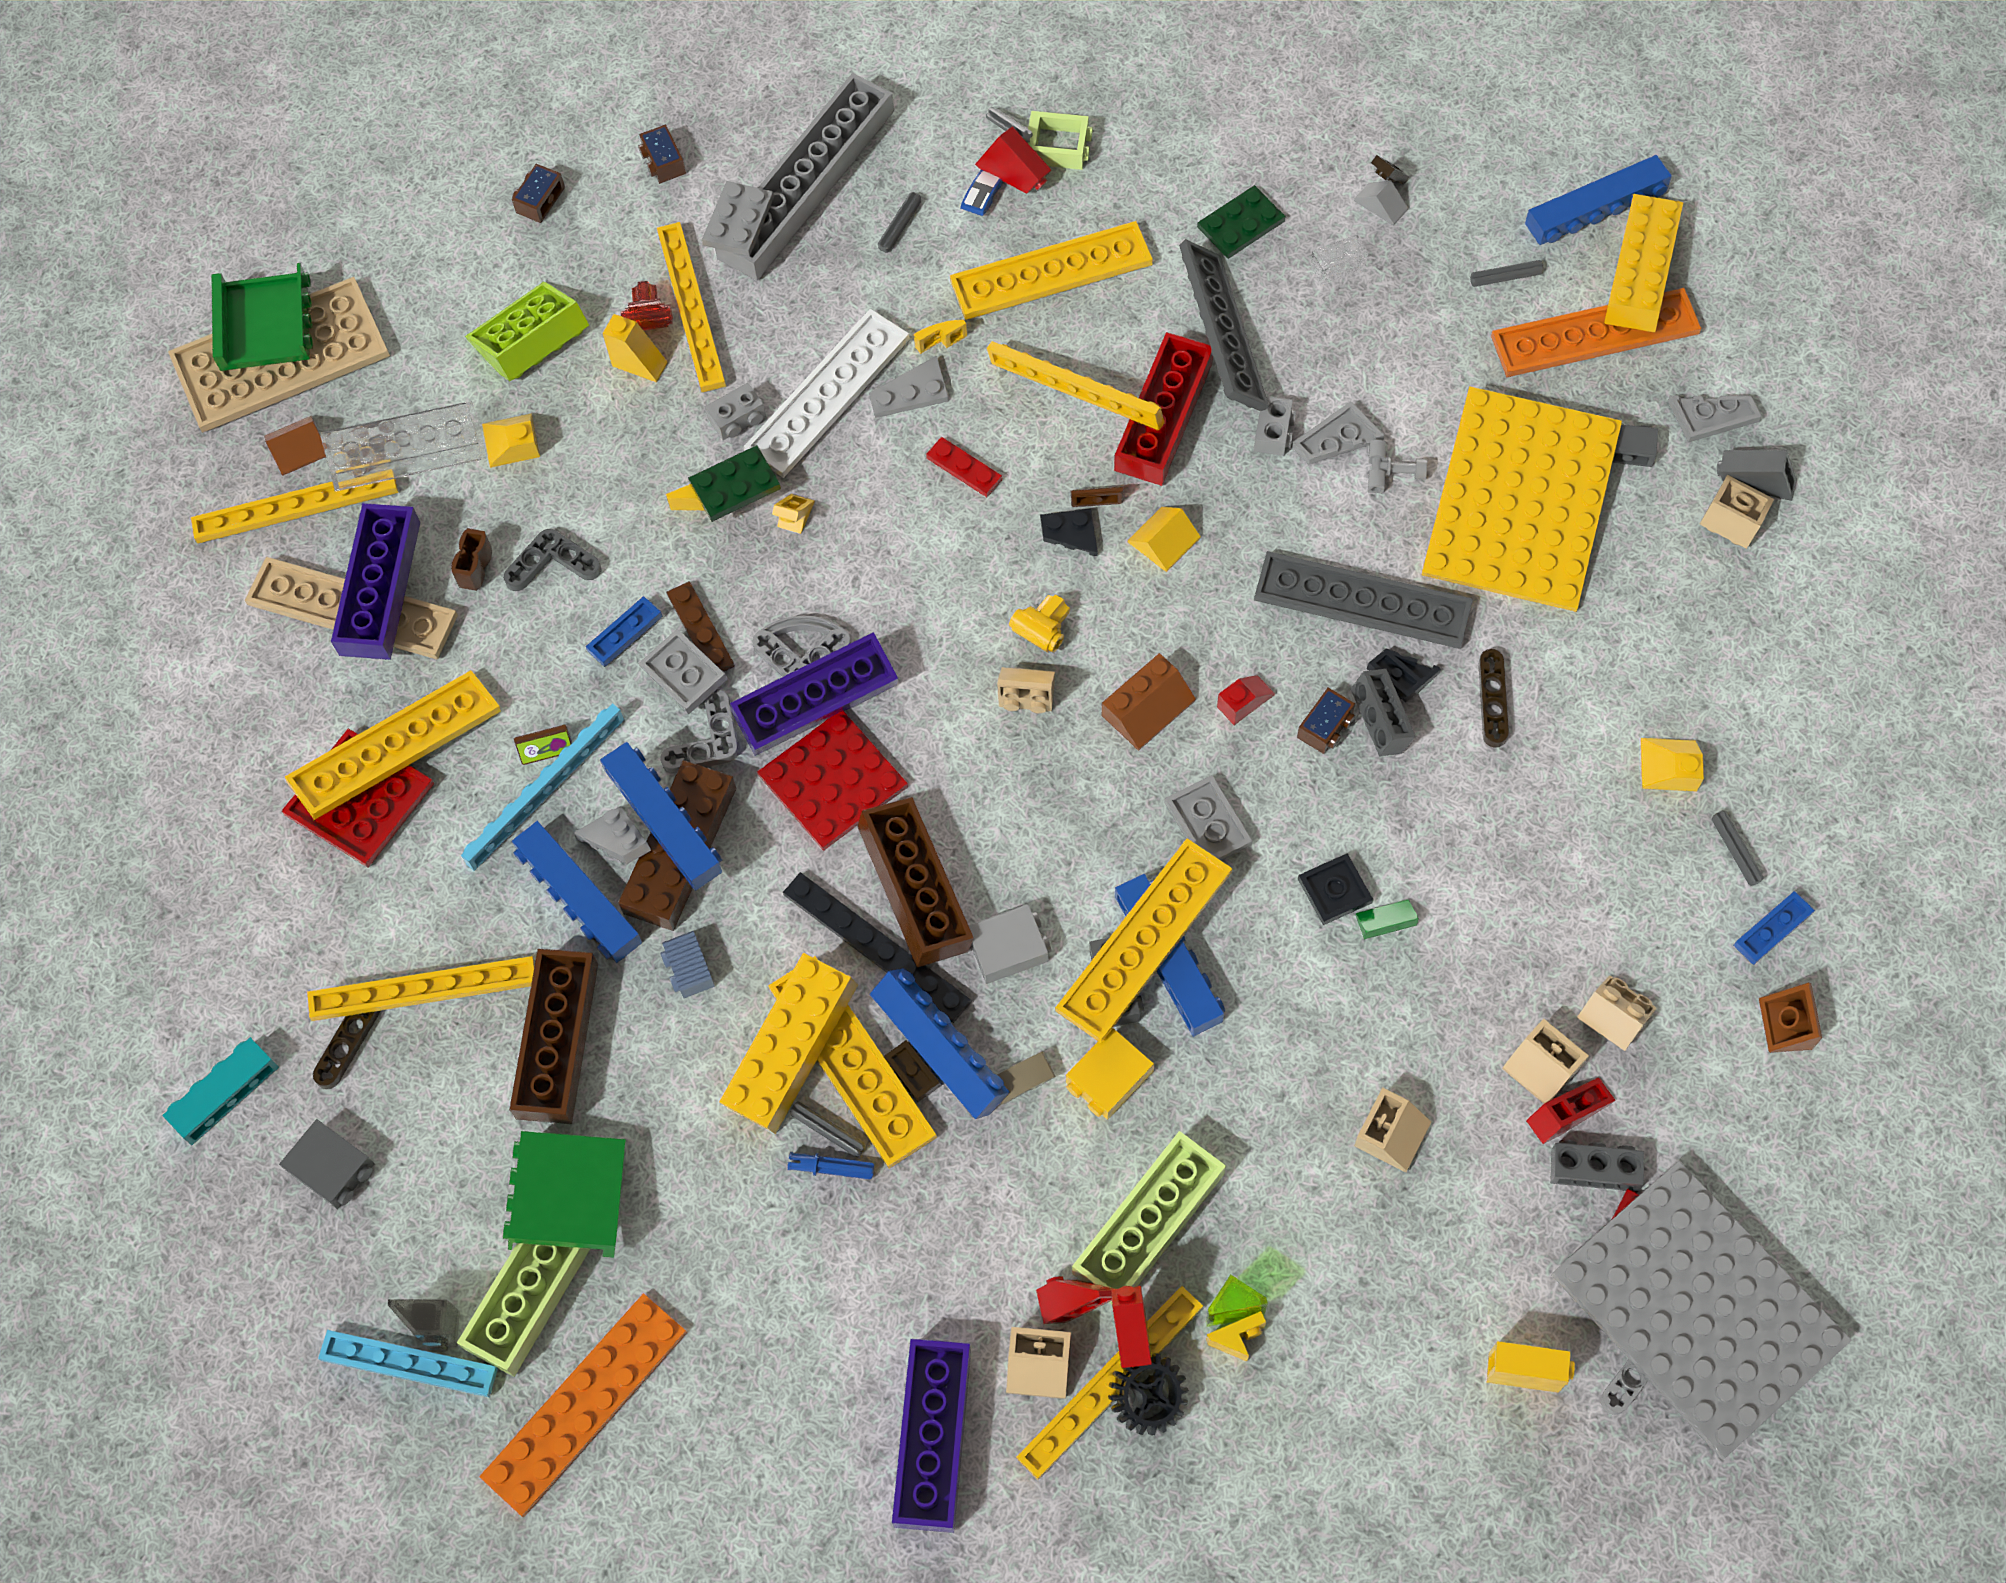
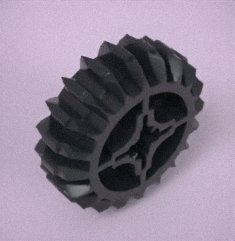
M1153 1353L1151 1365L1122 1368L1124 1370L1123 1373L1119 1371L1113 1372V1375L1118 1378V1382H1110L1109 1387L1116 1389V1393L1108 1395V1399L1117 1401L1111 1407V1411L1115 1413L1120 1412L1117 1421L1120 1423L1126 1422V1429L1132 1431L1136 1427L1137 1434L1143 1435L1147 1430L1148 1434L1153 1436L1156 1434L1157 1428L1163 1433L1167 1431L1166 1422L1171 1426L1177 1425L1173 1417L1174 1415L1181 1417L1184 1415L1179 1406L1180 1404L1187 1405L1188 1400L1181 1398V1395L1188 1393L1189 1390L1187 1387L1180 1386V1384L1186 1380V1377L1184 1375H1177L1180 1367L1178 1365L1170 1366V1358L1164 1357L1161 1360L1160 1354ZM1155 1369L1153 1375H1149L1143 1382L1134 1379L1137 1374L1144 1370ZM1164 1378L1168 1385V1399L1164 1396L1162 1392V1388L1165 1383V1381L1163 1380ZM1139 1387L1149 1389L1150 1393H1152V1396H1154L1158 1400L1152 1398L1149 1399L1148 1396L1144 1393V1391L1141 1390ZM1129 1389H1131L1135 1395V1400L1132 1404V1406L1134 1407L1133 1410L1131 1409L1128 1400ZM1155 1405L1163 1408L1161 1412L1153 1417L1142 1418L1145 1412L1148 1413L1151 1407Z

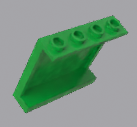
M297 263V273L230 282L225 281L222 273L211 274L213 359L220 371L310 360V349H313V341L309 334V328H312V319L310 313H308V308L312 307V302L307 287H311V279L309 273L304 272L301 263Z
M521 1131L520 1142L514 1141L512 1159H518L517 1168L511 1167L509 1185H515L514 1194H508L506 1212H511V1220L504 1222L503 1239H508V1250H512L513 1243L603 1249L602 1257L614 1258L626 1139Z

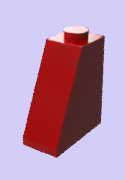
M1013 126L1002 133L975 163L979 169L1002 179L1003 182L1026 194L1033 188L1038 191L1048 181L1045 177L1052 171Z
M1123 1286L1119 1289H1112V1308L1121 1368L1151 1365L1148 1325L1141 1286Z

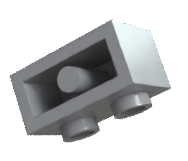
M748 382L704 406L709 422L722 440L736 437L741 430L750 425L759 424L766 417L763 402Z

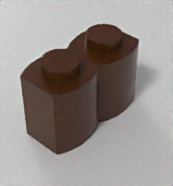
M467 528L460 537V551L453 558L451 570L459 588L477 591L484 581V568L491 560L492 547L485 531Z

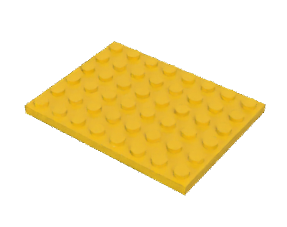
M1469 386L1421 575L1576 612L1622 421Z

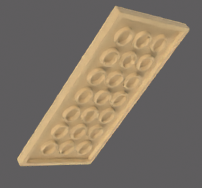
M355 277L310 294L312 307L308 308V313L311 315L312 328H309V334L313 341V349H310V360L220 371L213 359L212 334L168 351L202 433L390 356Z

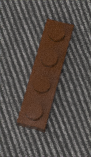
M690 581L667 591V596L692 643L722 672L735 667Z

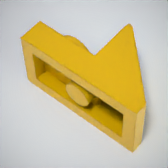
M790 494L776 503L772 515L779 516L778 527L801 534L815 500Z
M1260 1311L1207 1334L1206 1342L1213 1348L1248 1361L1249 1355L1241 1338L1245 1336L1246 1340H1250L1261 1335V1329L1265 1328L1266 1320Z

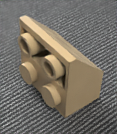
M1001 668L997 682L999 707H1003L1008 711L1030 709L1034 713L1052 711L1055 672Z
M1609 975L1593 993L1577 1018L1625 1051L1657 1008L1652 1005V1002L1646 996L1636 994L1630 990L1623 980Z
M1543 1018L1524 1039L1502 1069L1544 1104L1555 1098L1582 1068L1589 1055Z
M1382 1087L1357 1136L1354 1146L1407 1172L1431 1121L1409 1100Z
M1011 1327L1006 1393L1066 1399L1071 1332Z

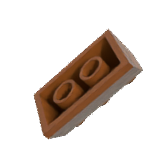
M1158 653L1102 702L1101 716L1139 751L1192 705L1196 698L1179 670Z

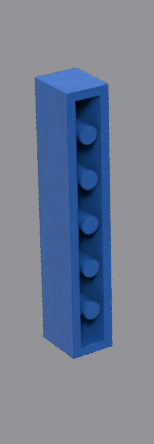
M1654 155L1529 209L1525 225L1539 245L1547 242L1554 243L1565 234H1574L1588 224L1595 225L1599 223L1604 217L1611 214H1620L1625 208L1631 206L1633 194L1650 197L1663 195L1668 190L1672 175L1658 156Z
M625 742L600 759L603 769L696 891L723 873L720 862L723 860L714 847L709 849L704 842L707 839L700 828L696 827L694 829L690 825L691 818L683 807L678 809L674 804L676 798L668 787L664 789L658 783L661 779L654 768L648 769L643 762L646 759L637 747L632 749L629 743Z
M538 821L512 840L516 849L513 852L515 857L522 865L527 862L532 867L529 872L539 884L544 881L548 885L547 893L556 903L559 900L563 902L566 906L563 910L572 921L578 919L583 925L580 927L582 933L588 940L594 938L600 944L597 946V949L606 960L611 957L617 964L642 944V940L636 930Z
M1145 874L1115 887V898L1125 916H1127L1153 882V880L1148 881ZM1183 936L1156 972L1191 1035L1194 1037L1222 1023L1225 1007L1218 996L1214 997L1210 990L1212 984L1206 973L1201 974L1197 967L1199 964L1198 959L1192 949L1187 950L1184 944L1185 936Z
M904 968L888 971L872 990L870 996L974 1119L990 1115L1010 1093L1004 1086L1003 1080L989 1069L985 1059L972 1049L968 1044L967 1038L954 1028L950 1023L949 1017L936 1007L932 1002V997L918 986L910 972Z

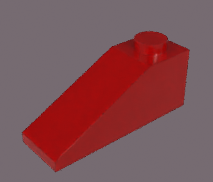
M1598 1077L1544 1103L1526 1122L1542 1144H1545L1566 1133L1616 1100Z
M1058 1276L1046 1280V1285L1036 1289L1043 1323L1058 1324L1067 1323L1112 1301L1111 1290L1114 1288L1079 1280H1064L1063 1276Z

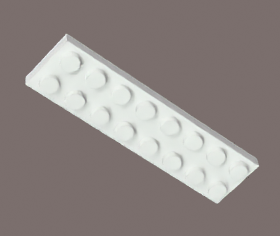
M869 309L744 445V451L757 445L772 471L784 478L909 341V333L872 309Z

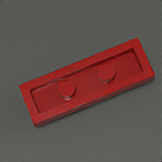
M942 436L926 453V459L986 498L1002 481V475Z

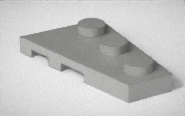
M937 356L869 393L875 418L949 401Z
M1669 396L1668 403L1688 443L1757 423L1762 417L1752 396H1720L1719 398H1703V396L1679 398V396Z
M1350 401L1292 443V448L1309 465L1368 446L1371 440H1384L1385 435Z
M621 806L607 811L602 817L574 832L579 842H587L596 850L600 848L606 851L608 856L625 864H629L651 851L647 842Z

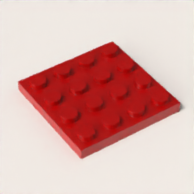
M844 711L824 721L757 771L758 776L823 851L858 825L862 810L887 804L908 788V783Z
M348 728L332 749L358 734ZM408 765L315 820L296 794H294L281 812L289 819L369 868L432 788L434 782Z

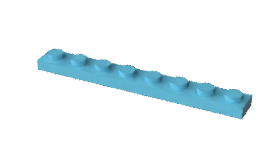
M612 703L607 709H603L597 715L596 720L589 727L584 728L579 733L578 738L570 746H566L560 752L559 757L551 765H547L541 771L540 776L532 784H528L522 790L521 795L513 803H509L503 809L502 814L494 822H490L475 841L470 842L465 847L461 856L467 866L475 871L624 721L621 710Z

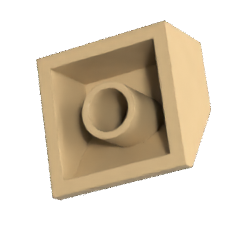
M1727 475L1702 518L1700 525L1747 549L1764 521L1774 499Z

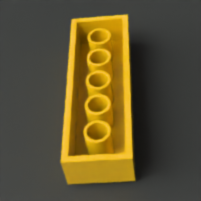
M1633 194L1604 324L1655 332L1683 202Z
M803 953L719 1103L776 1134L858 987V984L852 977Z

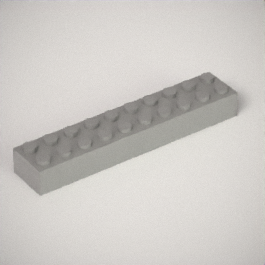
M852 73L758 187L772 191L774 199L750 257L715 248L717 260L758 281L894 112L892 92Z

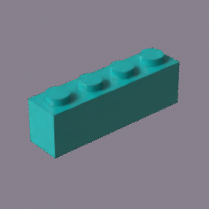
M250 1037L246 1041L240 1042L234 1048L233 1053L225 1060L216 1063L204 1079L195 1082L185 1096L171 1103L167 1112L162 1116L192 1146L275 1072L279 1066Z

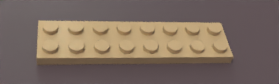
M266 557L245 598V602L252 607L333 630L345 579ZM405 596L394 647L438 660L457 619L458 614L456 610Z

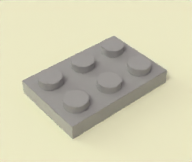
M726 181L703 235V245L750 257L774 199L773 192Z
M678 629L638 663L688 714L728 680L725 673Z
M1212 775L1164 799L1165 805L1185 838H1188L1222 861L1252 845V839Z

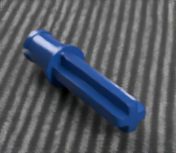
M791 1151L789 1153L790 1160H797L800 1163L788 1162V1170L812 1172L813 1176L820 1173L868 1180L872 1179L874 1174V1163L819 1156V1153L815 1155L793 1153Z

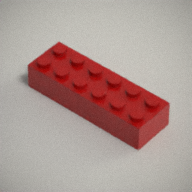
M1165 333L1139 395V399L1154 402L1161 407L1164 424L1160 430L1129 419L1114 455V471L1163 486L1212 366L1213 355L1210 345L1172 333Z

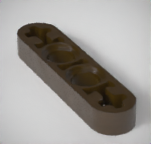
M1487 649L1480 655L1478 663L1483 740L1488 746L1498 748L1505 744L1509 734L1505 667L1501 652L1496 649ZM1488 658H1492L1493 662H1495L1493 673H1489L1490 664L1487 662ZM1495 681L1499 684L1500 689L1495 692L1489 691L1485 683ZM1496 705L1501 709V714L1497 716L1490 715L1487 712V707ZM1493 723H1498L1497 733L1502 734L1499 739H1494V735L1491 734L1494 727Z
M381 1010L366 1013L367 1019L361 1014L344 1017L314 1068L313 1079L322 1089H332L337 1086ZM357 1020L363 1022L360 1032L354 1034L349 1032V1025ZM340 1045H347L349 1048L347 1055L342 1058L335 1057V1049ZM329 1059H331L336 1064H339L340 1066L338 1068L335 1065L332 1066L328 1062ZM330 1070L333 1077L324 1080L321 1074L323 1072L328 1073Z

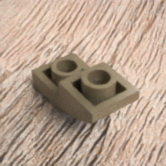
M1043 1052L1031 1056L997 1074L1010 1092L1001 1104H1006L1056 1077Z

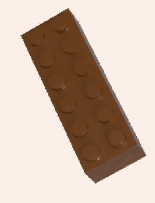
M683 760L670 787L671 792L676 798L674 804L678 809L683 807L691 818L690 825L694 829L696 827L700 828L707 839L704 843L710 849L737 788L733 776ZM650 832L646 842L651 851L638 858L618 904L624 915L674 931L693 887Z
M913 797L862 810L857 825L916 966L921 967L968 953L974 937Z
M537 949L509 1108L516 1120L572 1124L598 970V962L593 953Z

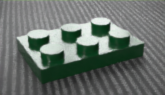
M1253 185L1197 222V228L1229 259L1284 223L1286 216Z
M757 445L688 477L692 489L711 522L781 489L779 481Z

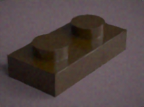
M1378 155L1371 162L1377 168L1375 173L1384 180H1391L1393 184L1397 181L1404 185L1409 179V176L1397 166Z
M907 1040L884 1055L885 1060L917 1102L940 1087L938 1079Z

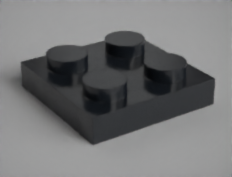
M1348 853L1298 875V881L1322 925H1326L1373 903V898Z

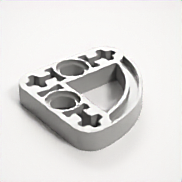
M793 616L777 620L765 626L754 635L752 643L756 654L783 677L806 666L807 663H812L816 655L824 654L826 656L831 653L829 651L831 648L834 652L850 644L851 641L846 630L829 620L814 616ZM800 630L826 634L802 658L777 638L782 634ZM837 638L838 640H840L843 638L844 644L841 645L838 643L835 645L834 639ZM769 640L770 647L774 651L771 653L770 649L765 645L760 646V641L767 642ZM780 655L790 657L789 663L783 666L778 665L776 659Z

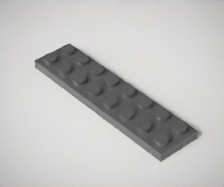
M1185 239L1179 245L1182 260L1185 263L1188 279L1193 288V296L1199 307V315L1205 326V334L1210 342L1211 353L1216 361L1217 372L1222 380L1224 394L1228 399L1235 400L1249 408H1254L1258 411L1266 410L1269 407V403L1221 255Z
M1270 551L1266 552L1254 596V601L1461 649L1473 600L1459 595Z

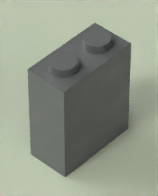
M316 1119L279 1165L338 1210L341 1205H346L354 1195L353 1190L360 1182H365L370 1177L375 1163L363 1152Z

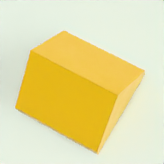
M1161 507L1127 542L1167 572L1201 536L1182 508Z

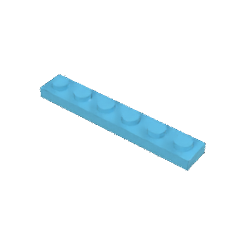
M330 1330L326 1332L318 1357L323 1362L490 1398L498 1370L496 1366Z

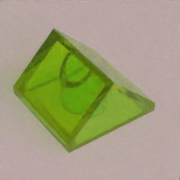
M1230 1274L1208 1308L1205 1321L1206 1327L1239 1321L1260 1311L1264 1316L1268 1305L1267 1298Z

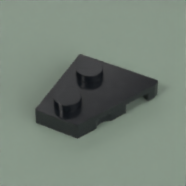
M1091 508L1040 514L1044 542L1054 545L1060 544L1064 548L1071 550L1076 548L1089 552L1091 556H1098Z
M1387 648L1372 659L1366 668L1369 671L1387 669L1398 697L1405 703L1430 683L1441 671L1439 666L1433 665V668L1418 664V659L1402 656L1398 652Z

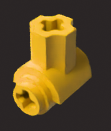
M1056 594L1054 596L1048 595L1037 609L1032 606L1023 610L1017 609L1010 619L1009 626L1014 633L1046 652L1051 651L1054 653L1063 642L1064 635L1060 630L1061 623L1068 616L1070 607L1065 604L1064 599Z

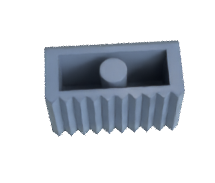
M694 931L662 942L665 951L660 953L666 968H672L674 975L669 977L675 992H681L683 999L715 987Z

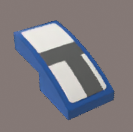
M980 170L970 185L960 209L983 216L990 208L993 196L1002 186V179Z

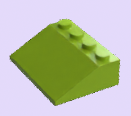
M543 281L465 337L501 376L508 381H512L521 377L524 371L531 366L541 363L544 357L551 352L561 349L565 342L579 336L590 325L577 301Z

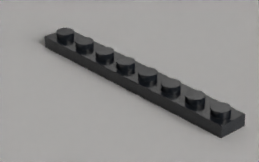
M801 872L783 891V895L886 973L902 968L910 972L918 986L932 997V1002L949 1017L951 1022L955 1023L970 1005V998L926 965L917 967L910 953Z

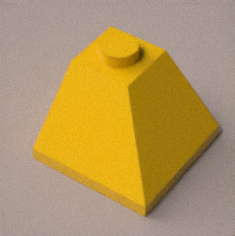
M532 413L482 424L490 468L540 457Z
M1656 738L1640 739L1642 789L1697 792L1704 779L1703 754L1696 741Z

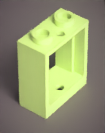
M1031 111L1028 129L1032 131L1033 136L1028 144L1050 167L1082 170L1083 162L1089 159L1090 146H1086L1087 141L1091 142L1093 127H1089V116ZM1040 130L1080 133L1077 150L1038 146Z

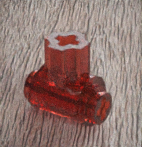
M648 281L638 282L637 286L632 288L633 301L628 302V307L620 311L621 316L637 322L643 331L667 328L670 324H673L671 305H666L665 302L662 303L661 298H658L656 285H652Z

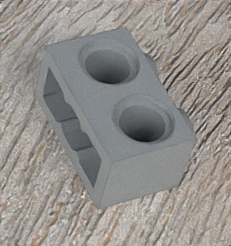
M1266 396L1269 407L1259 412L1253 452L1284 456L1285 447L1290 448L1293 432H1288L1289 425L1294 426L1296 411L1291 410L1293 400Z

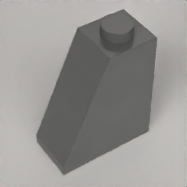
M1724 450L1722 461H1718L1717 474L1721 476L1722 481L1729 475L1767 496L1792 501L1796 476L1787 450Z

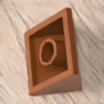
M312 416L264 435L265 442L282 476L330 456Z
M1808 982L1759 998L1768 1051L1770 1053L1813 1050L1822 1039L1812 983Z

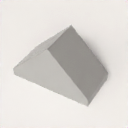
M1391 180L1368 183L1354 198L1355 202L1393 226L1408 210L1407 205Z

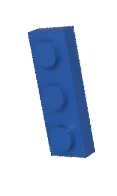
M643 596L585 647L601 665L606 667L663 617L662 613Z
M1793 891L1740 937L1733 946L1751 964L1755 965L1808 919L1815 910Z

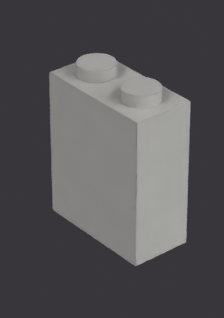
M1029 904L969 925L974 937L971 947L986 984L1048 962V952H1051V946L1047 936H1041L1038 929L1042 927L1036 911L1031 912Z

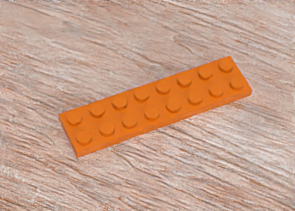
M1680 288L1664 292L1655 332L1604 324L1608 305L1493 330L1491 338L1507 378L1698 335L1701 327L1685 289Z
M643 1293L479 1477L524 1518L687 1334V1331Z

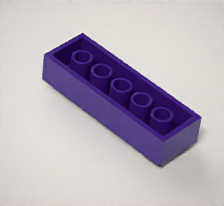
M362 503L331 638V643L339 656L391 660L421 523L414 507Z
M872 632L731 702L730 710L754 756L842 711H846L897 686L898 677L875 633Z
M910 1339L892 1525L894 1528L955 1533L971 1359L969 1343Z

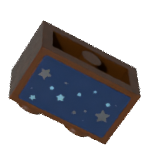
M666 124L639 134L641 144L638 145L640 154L643 159H648L649 162L646 164L651 177L656 176L659 184L686 174L683 158Z
M536 163L533 169L526 174L524 182L519 189H516L513 193L511 200L515 212L542 223L565 189L561 173Z
M1327 687L1299 726L1297 738L1322 754H1325L1329 747L1334 749L1341 738L1340 731L1343 727L1348 729L1356 717L1353 714L1355 703Z

